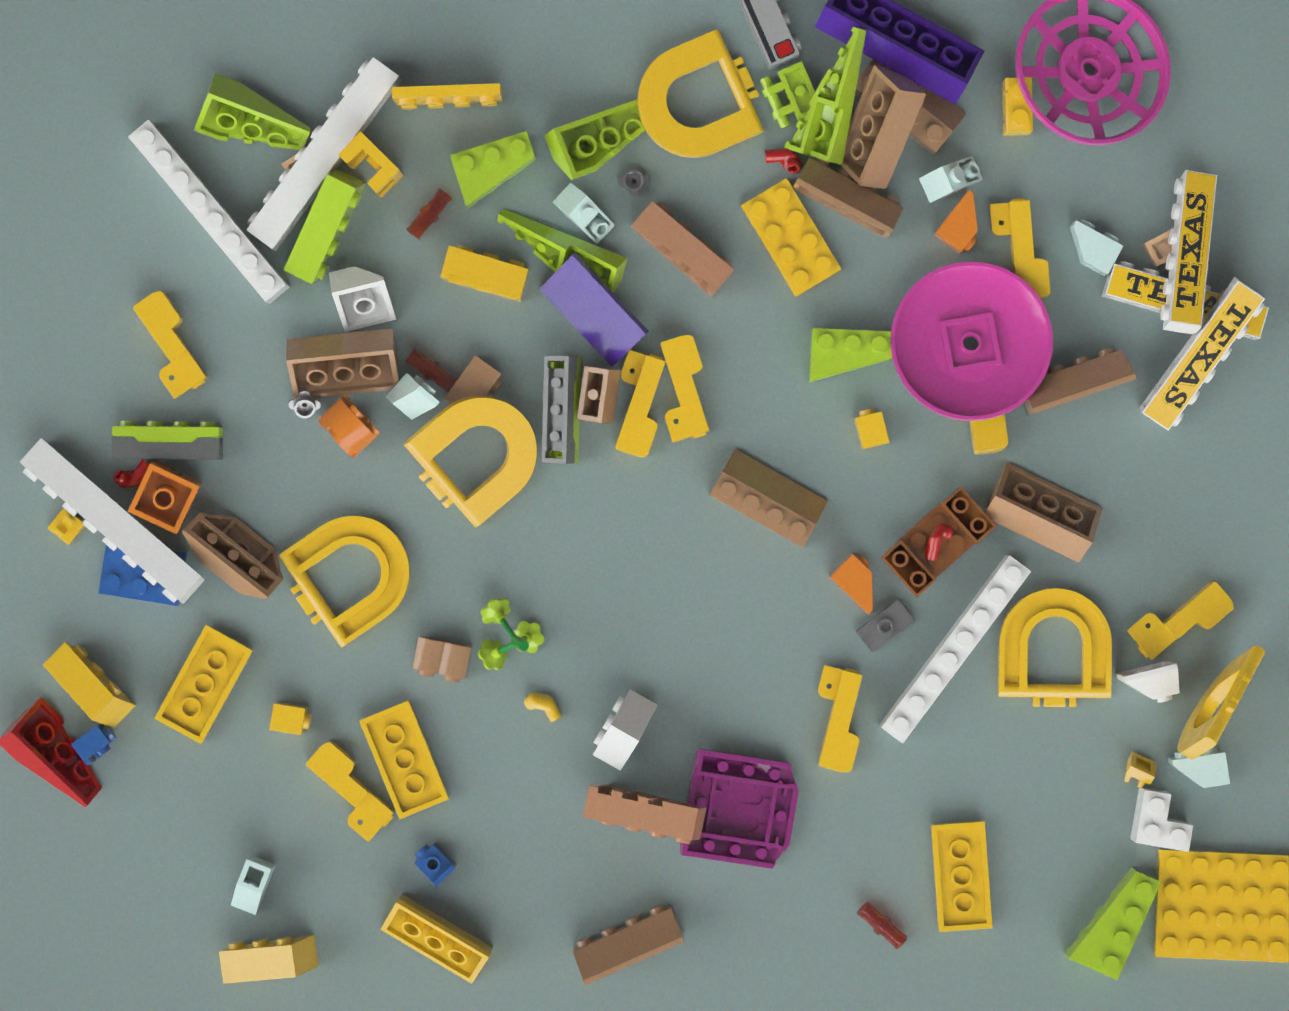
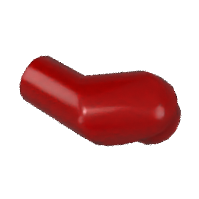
M787 148L765 150L766 163L780 162L789 173L797 174L800 172L802 162L792 150Z
M142 459L135 470L117 471L113 477L114 482L122 488L140 486L150 463Z
M940 523L936 526L928 538L925 553L926 559L938 560L942 538L947 540L952 538L953 527L951 525Z

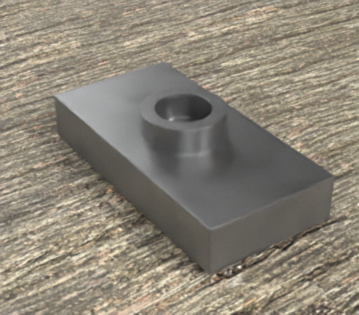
M897 599L855 632L871 653H873L915 620L899 599Z

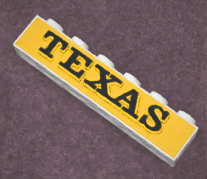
M1185 170L1182 176L1175 181L1174 194H1177V203L1173 204L1171 219H1175L1168 238V243L1172 245L1171 254L1169 253L1166 259V269L1169 270V277L1165 280L1163 286V295L1167 296L1166 304L1162 305L1160 320H1164L1163 330L1195 335L1202 327L1217 175Z
M1118 261V264H1113L1110 272L1107 274L1101 297L1161 313L1162 305L1166 304L1167 295H1163V286L1167 278L1160 277V272L1148 268H1144L1143 272L1133 269L1134 265L1128 262ZM1206 285L1202 321L1225 290H1221L1219 294L1210 291L1211 287ZM1264 306L1257 317H1251L1246 324L1248 329L1243 337L1252 340L1261 338L1269 307Z
M1234 277L1203 319L1202 327L1195 335L1190 337L1139 407L1141 412L1168 431L1172 425L1176 427L1184 416L1182 412L1188 404L1192 405L1200 394L1198 390L1204 382L1208 383L1213 378L1216 372L1214 368L1220 360L1224 361L1232 351L1230 347L1236 338L1241 339L1248 329L1246 324L1251 317H1257L1264 307L1262 302L1265 298L1253 288Z

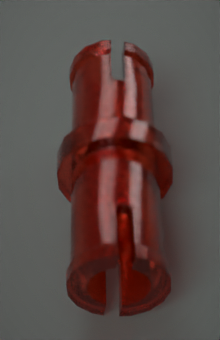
M439 188L428 204L419 209V215L406 228V231L415 236L417 240H420L430 225L439 220V214L452 201V198Z
M414 348L405 361L425 375L424 379L427 381L430 379L447 393L458 380L439 367L440 363L437 361L432 362L417 351L416 348Z
M865 902L857 911V915L874 928L873 932L877 935H882L895 949H899L907 940V936L891 923V919L888 916H883L870 902Z

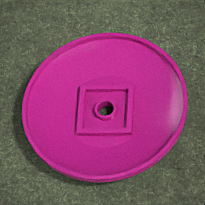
M954 263L938 268L921 278L911 287L899 304L891 330L892 359L903 385L926 408L956 420H988L1016 409L1039 387L1045 377L1052 357V326L1040 297L1018 275L989 263ZM973 337L978 341L979 346L975 350H967L963 345L964 339Z

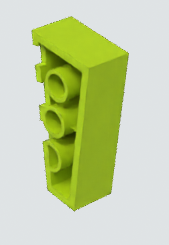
M336 169L326 175L284 267V271L310 284H314L319 279L323 280L329 268L326 264L330 256L333 257L339 247L340 242L338 240L350 223V216L361 199L362 192L367 184L366 182L340 169Z
M1131 867L1112 891L1111 896L1097 910L1093 919L1082 929L1071 947L1069 946L1064 952L1065 956L1072 961L1118 981L1161 882Z

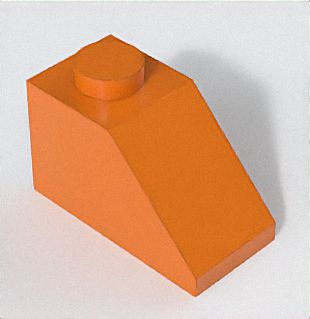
M968 190L933 234L958 254L963 249L968 252L977 241L974 237L978 227L973 192Z
M850 554L829 577L867 614H870L873 611L872 572L868 569L871 564L861 554H858L857 557Z

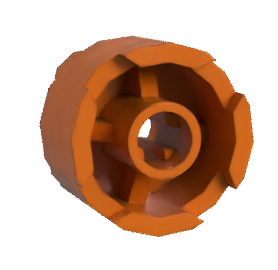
M346 394L317 419L325 430H329L328 432L334 438V441L353 458L381 433L372 424L373 422L363 411L360 412Z

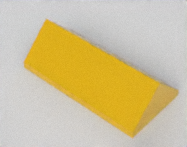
M404 894L400 895L380 929L471 984L488 960L493 949L490 945Z

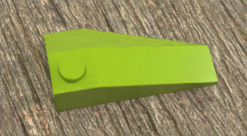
M215 73L194 131L222 141L236 138L244 139L246 144H253V141L267 142L271 147L300 150L305 145L311 128L242 83Z
M636 99L554 128L545 134L544 138L554 162L573 180L597 171L632 140L644 132L645 129L639 118Z

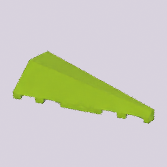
M852 27L851 31L853 34L845 47L840 48L837 53L840 57L834 67L828 69L809 102L810 109L804 119L798 121L796 125L798 129L792 140L786 142L784 148L828 162L843 164L866 30Z
M503 209L498 214L497 221L500 224L506 223L516 232L515 237L519 241L524 239L534 248L533 253L554 272L573 254L577 253L607 287L615 293L623 278L627 262L626 257L506 209Z

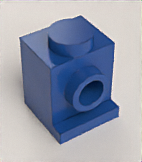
M98 724L71 745L88 766L96 761L94 755L99 758L111 749L109 744L117 737L109 726Z
M436 843L430 847L425 844L415 854L418 859L414 864L431 880L435 887L457 866ZM430 859H435L438 862L436 868L429 867L428 861Z

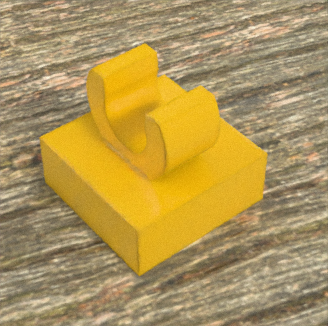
M63 508L48 526V529L66 544L70 545L85 526L82 524L83 520L76 515L73 516Z
M1132 751L1127 759L1125 781L1128 782L1131 777L1138 779L1137 787L1142 788L1145 783L1150 785L1155 778L1156 762Z

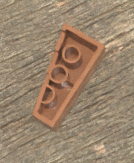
M652 201L634 221L631 228L712 298L734 271L731 267L732 264L722 255L717 256L711 251L712 247L701 237L697 239L690 233L692 229L682 220L678 222L670 216L672 212L664 204L659 202L656 205Z
M610 784L589 786L583 818L598 820L602 824L611 826H625V829L630 831H649V835L665 838L666 835L673 836L676 842L690 844L692 840H699L701 837L706 807Z

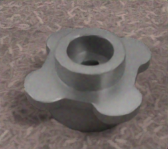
M631 165L627 168L624 177L618 179V186L628 190L631 197H638L640 190L649 184L650 179L648 175H643L638 171L636 166ZM632 179L636 180L635 184L631 183Z
M308 390L300 391L299 396L291 399L288 403L289 408L294 410L295 414L303 419L311 417L315 410L321 407L320 400L314 399Z

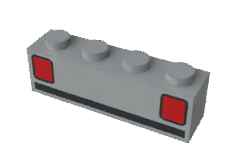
M738 0L769 71L799 57L798 50L802 49L796 34L791 36L787 27L791 23L786 11H780L777 4L779 0Z

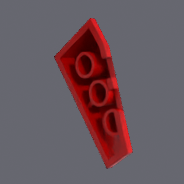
M40 697L11 723L0 736V746L17 762L84 807H87L102 789V786L90 766L85 764L71 745L75 740L73 737L70 738L62 725L64 721L61 716Z

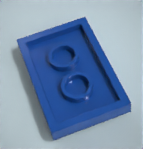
M106 545L99 594L179 606L180 601L178 599L173 603L162 593L165 588L157 582L155 585H152L142 576L145 571L139 565L133 568L122 559L125 555L124 552L118 547L113 551ZM173 551L186 563L187 553Z

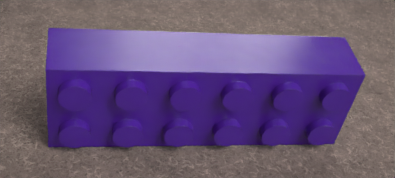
M828 0L814 26L844 44L848 43L853 34L851 31L852 27L866 30L862 52L864 55L955 105L985 50L894 0Z

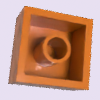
M154 459L142 479L128 512L178 534L203 482Z

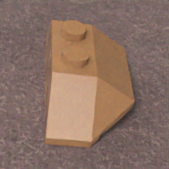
M200 512L182 532L197 560L239 594L267 599L283 581L276 549L235 516Z

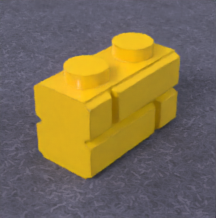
M1024 77L1025 84L1032 98V78ZM1005 78L1002 81L1003 136L1030 135L1033 132V112L1022 95L1017 78Z

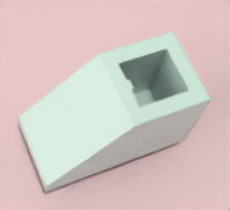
M973 156L942 166L919 178L931 203L982 181L983 178L980 174L979 166Z
M572 183L553 201L565 216L596 244L615 226L593 201Z
M1086 220L1074 221L1070 226L1080 264L1102 276L1107 275L1123 245L1118 243L1119 239L1116 236L1107 232L1103 235L1095 231L1096 226Z
M408 373L402 377L386 396L393 405L411 420L439 404V401L433 396L436 391L418 375L412 378Z
M1217 746L1212 747L1192 760L1179 751L1174 753L1175 757L1168 758V763L1203 788L1230 784L1226 752L1217 750Z
M249 856L238 879L231 906L256 915L276 865L255 856Z

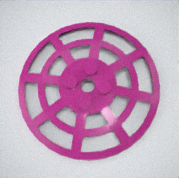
M1068 0L1045 1L1031 14L1024 25L1018 39L1015 55L1019 88L1034 115L1057 135L1085 145L1102 146L1115 144L1131 138L1146 128L1164 105L1171 79L1168 48L1161 31L1153 19L1142 7L1132 0H1102L1114 4L1128 13L1117 25L1106 18L1088 15V0H1077V15L1066 18L1050 28L1041 16L1055 5ZM1136 20L1150 37L1157 59L1141 61L1135 43L1126 33ZM1077 24L1078 39L1067 46L1056 34L1069 26ZM1088 24L1101 26L1112 33L1105 41L1089 37ZM1034 25L1044 37L1037 51L1036 67L1022 66L1024 44L1029 31ZM1119 40L1127 48L1132 62H1120L1116 51L1113 49ZM1049 43L1060 53L1057 67H1043L1044 56ZM1085 63H1089L1094 67V76L1085 73L1083 69ZM1159 70L1157 93L1148 110L1135 102L1142 86L1143 72ZM1134 73L1133 85L1127 96L1116 87L1119 84L1121 74ZM1024 77L1037 78L1043 95L1053 106L1046 116L1039 110L1031 98ZM1045 78L1059 79L1065 91L1058 100L1055 99L1049 90ZM1110 96L1121 105L1110 113L1100 115L1097 101ZM1073 98L1086 102L1089 116L1072 112L1066 106ZM1127 110L1142 118L1135 126L1123 133L1112 137L1105 136L1102 123L1118 118ZM1062 114L1073 121L1091 124L1094 138L1076 136L1061 129L1054 123Z

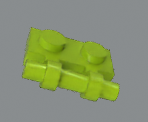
M802 61L778 71L777 75L780 82L773 85L770 76L760 80L764 89L762 90L764 98H768L773 110L771 113L773 119L778 121L781 129L791 125L787 115L794 112L797 121L803 120L811 107L809 102L815 90ZM785 91L790 103L784 107L778 97V93Z

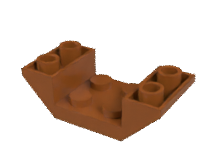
M960 486L901 536L881 559L917 598L936 581V578L971 546L978 544L997 526ZM940 523L951 525L953 527L952 538L949 540L942 538L938 560L926 559L925 553L928 538L936 526Z

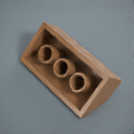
M872 60L858 77L855 95L861 98L874 65H879L896 74L899 73ZM917 84L926 93V96L909 137L934 156L967 113L952 102Z
M879 65L873 66L850 122L843 164L840 165L860 186L886 189L893 176L899 157L903 152L910 131L914 126L918 112L923 105L926 93L914 81Z
M816 157L814 160L809 158L793 189L887 239L904 209L899 206L900 201L889 195H886L884 198L876 194L877 189L874 187L860 186L852 181V177L847 172L839 169L837 173L828 168L830 164L825 160Z
M393 328L287 339L286 363L294 399L299 396L302 390H308L313 398L392 390L400 381Z
M1113 347L1099 351L1098 358L1089 360L1087 355L1072 360L1074 366L1064 369L1061 364L1047 370L1048 375H1045L1039 387L1023 403L1026 415L1034 414L1137 379L1123 351L1114 352Z
M737 449L733 451L709 494L711 497L802 548L810 537L828 502Z
M1007 462L988 499L984 512L993 522L1079 563L1093 543L1103 508Z
M664 903L651 908L649 910L650 914L640 917L637 914L626 919V924L619 928L612 925L600 931L601 936L594 939L591 936H587L576 942L577 946L573 947V954L585 986L683 943L684 933L672 906L668 905L665 907Z

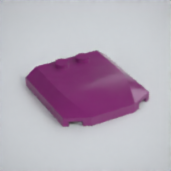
M697 748L693 760L686 803L706 807L700 839L692 840L690 844L680 843V854L773 869L777 859L790 845L799 791L793 778L791 764L783 761Z

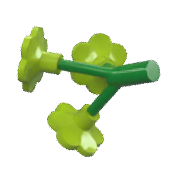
M505 597L500 600L498 598L490 600L488 605L483 607L480 612L483 616L482 621L484 624L492 622L502 624L511 637V643L502 646L498 640L491 641L485 639L482 641V648L478 650V657L483 660V665L488 670L494 668L498 671L504 667V661L507 659L506 651L516 647L520 652L535 653L538 651L539 645L545 641V636L541 633V626L536 622L530 624L527 621H522L518 624L516 630H512L506 621V615L509 614L511 608L509 600Z

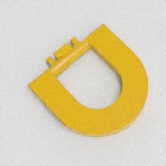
M719 29L676 46L658 56L648 67L640 82L637 108L641 123L649 137L658 146L674 155L687 158L710 156L764 132V128L751 102L759 94L757 90L747 91L755 86L747 67L737 69L738 66L744 64L742 57L732 60ZM719 61L740 111L699 128L686 127L678 123L671 116L667 107L666 96L670 85L682 76Z
M487 395L469 396L451 403L403 444L425 469L418 475L419 478L424 482L431 477L425 483L438 500L447 495L448 497L441 502L444 507L448 508L454 502L474 527L481 525L522 490L533 473L537 458L535 435L524 415L507 401ZM480 425L493 427L501 432L506 440L507 455L505 461L494 474L469 495L465 496L433 458L469 428Z
M346 516L331 520L278 555L297 582V585L290 589L293 595L299 591L303 592V594L296 598L308 616L313 612H317V615L310 620L313 624L323 620L341 648L388 617L402 602L410 581L409 558L399 537L383 523L363 516ZM348 544L365 546L377 556L380 562L381 578L379 584L370 595L336 617L305 571L342 546Z
M1046 588L1024 596L1013 605L1002 622L998 638V697H1032L1033 707H1040V698H1043V707H1065V698H1068V707H1076V698H1111V632L1103 613L1091 600L1071 590ZM1058 616L1068 619L1077 627L1082 640L1081 684H1027L1028 639L1034 626L1041 620Z
M1254 645L1229 663L1212 682L1196 705L1181 733L1177 750L1181 754L1192 760L1217 744L1265 654V650L1262 647ZM1223 701V703H1222L1220 709L1218 710L1217 714H1216L1215 716H1213L1214 712L1216 711V709L1218 708V706L1220 705V703Z

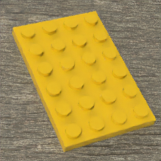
M1158 849L1157 880L1161 884L1156 893L1153 952L1155 957L1289 963V855L1196 850L1186 852L1174 849Z

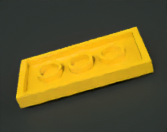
M500 83L392 87V99L403 110L417 109V105H428L430 109L444 108V104H455L456 108L471 107V103H481L482 107L497 106V102H503V91Z
M787 178L741 205L743 212L795 298L841 270V267Z
M205 625L154 719L202 744L254 650L217 629Z
M410 700L359 720L399 820L449 799Z
M985 821L930 824L938 931L993 928Z

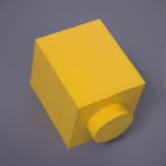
M874 408L860 411V417L854 418L861 450L890 443L882 411L875 413Z
M275 702L273 703L269 730L302 735L305 729L309 730L312 714L308 713L307 706Z

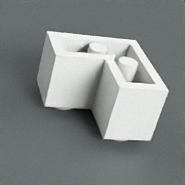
M631 689L625 698L620 696L612 709L616 712L615 716L609 715L603 726V729L606 731L601 729L593 742L598 745L593 755L621 771L638 744L658 705Z
M1144 787L1139 788L1130 838L1132 841L1189 852L1193 825L1186 821L1167 818L1171 800L1170 793Z

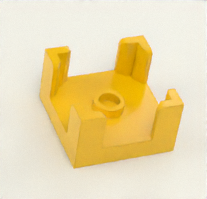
M361 131L338 154L351 169H355L364 159L376 171L381 168L368 181V185L381 198L404 176Z

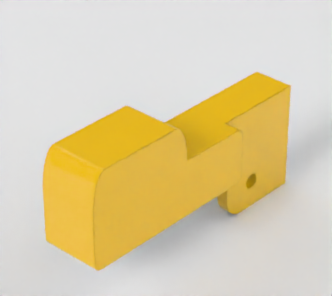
M1019 198L1011 199L1009 203L989 204L992 232L997 236L1010 235L1013 273L1027 282L1040 299L1047 297L1051 293L1048 261L1044 259H1034L1030 200ZM1000 220L1003 221V225H999Z
M161 291L154 292L134 305V311L166 357L171 361V363L160 370L159 377L172 397L176 399L189 389H197L204 384L208 376L175 331L183 322V317L166 293ZM171 375L174 376L173 380H170L169 378Z
M683 335L661 342V349L680 407L671 409L665 414V421L672 442L674 443L689 437L695 439L704 436L709 431L692 378V375L698 373L703 365L694 338L691 335ZM674 419H678L679 423L675 424Z
M632 350L628 351L621 372V378L624 382L635 385L636 388L615 446L619 451L637 457L648 456L658 425L654 420L648 418L647 415L666 361L662 360V357L653 354L648 356ZM630 369H634L635 372L631 374Z
M1005 414L988 420L969 421L973 453L975 455L996 453L1007 447L1008 435Z
M1210 581L1163 622L1155 614L1147 613L1126 631L1139 646L1137 649L1146 659L1153 660L1195 624L1204 629H1211L1234 609V604L1217 582ZM1147 623L1150 624L1149 628H1146Z
M827 665L823 667L818 693L821 697L834 700L818 759L820 767L839 772H850L853 768L860 740L854 733L848 730L863 676L857 670L849 668L843 670ZM827 684H831L832 687L828 689Z
M327 741L307 761L306 766L351 805L356 807L347 819L348 825L369 842L382 826L386 827L394 817L392 814L395 811L351 774L355 768L356 760L334 741ZM358 820H362L363 824H359Z

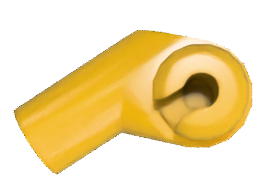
M533 692L524 699L526 708L529 710L534 708L544 710L550 722L562 717L553 698L548 694Z

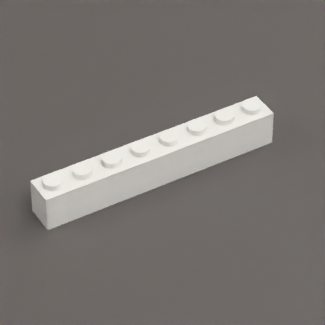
M374 57L370 62L366 60L358 70L360 75L354 83L350 82L342 92L343 99L338 105L336 103L333 104L327 112V121L323 126L318 125L310 136L313 140L307 148L303 146L296 154L294 159L297 162L291 170L287 168L279 178L280 185L275 191L271 190L263 200L265 205L261 211H255L249 218L247 231L274 251L278 250L314 201L326 175L336 170L343 161L338 154L360 131L363 133L392 94V87H397L401 82L399 75Z
M147 120L128 136L265 302L271 304L290 288L153 122Z
M42 438L22 458L20 463L25 467L22 471L33 482L37 479L45 484L42 489L53 499L59 496L64 500L63 508L73 516L79 513L85 519L82 522L85 527L93 534L97 530L105 536L102 541L113 551L118 547L124 552L125 555L122 559L133 568L139 565L145 571L142 576L152 585H155L157 582L165 588L162 593L173 603L178 599L184 604L204 582V579Z
M1010 555L1004 556L881 721L879 726L901 743L905 742L1031 573L1028 568Z

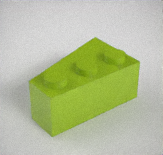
M527 131L450 155L468 210L485 196L495 191L500 185L536 161Z
M812 328L808 383L892 359V331Z

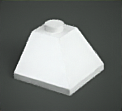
M355 266L329 272L332 296L345 332L397 320L383 276Z
M1166 660L1115 673L1116 679L1148 698L1157 699L1158 703L1172 700L1174 694L1180 693L1177 663Z

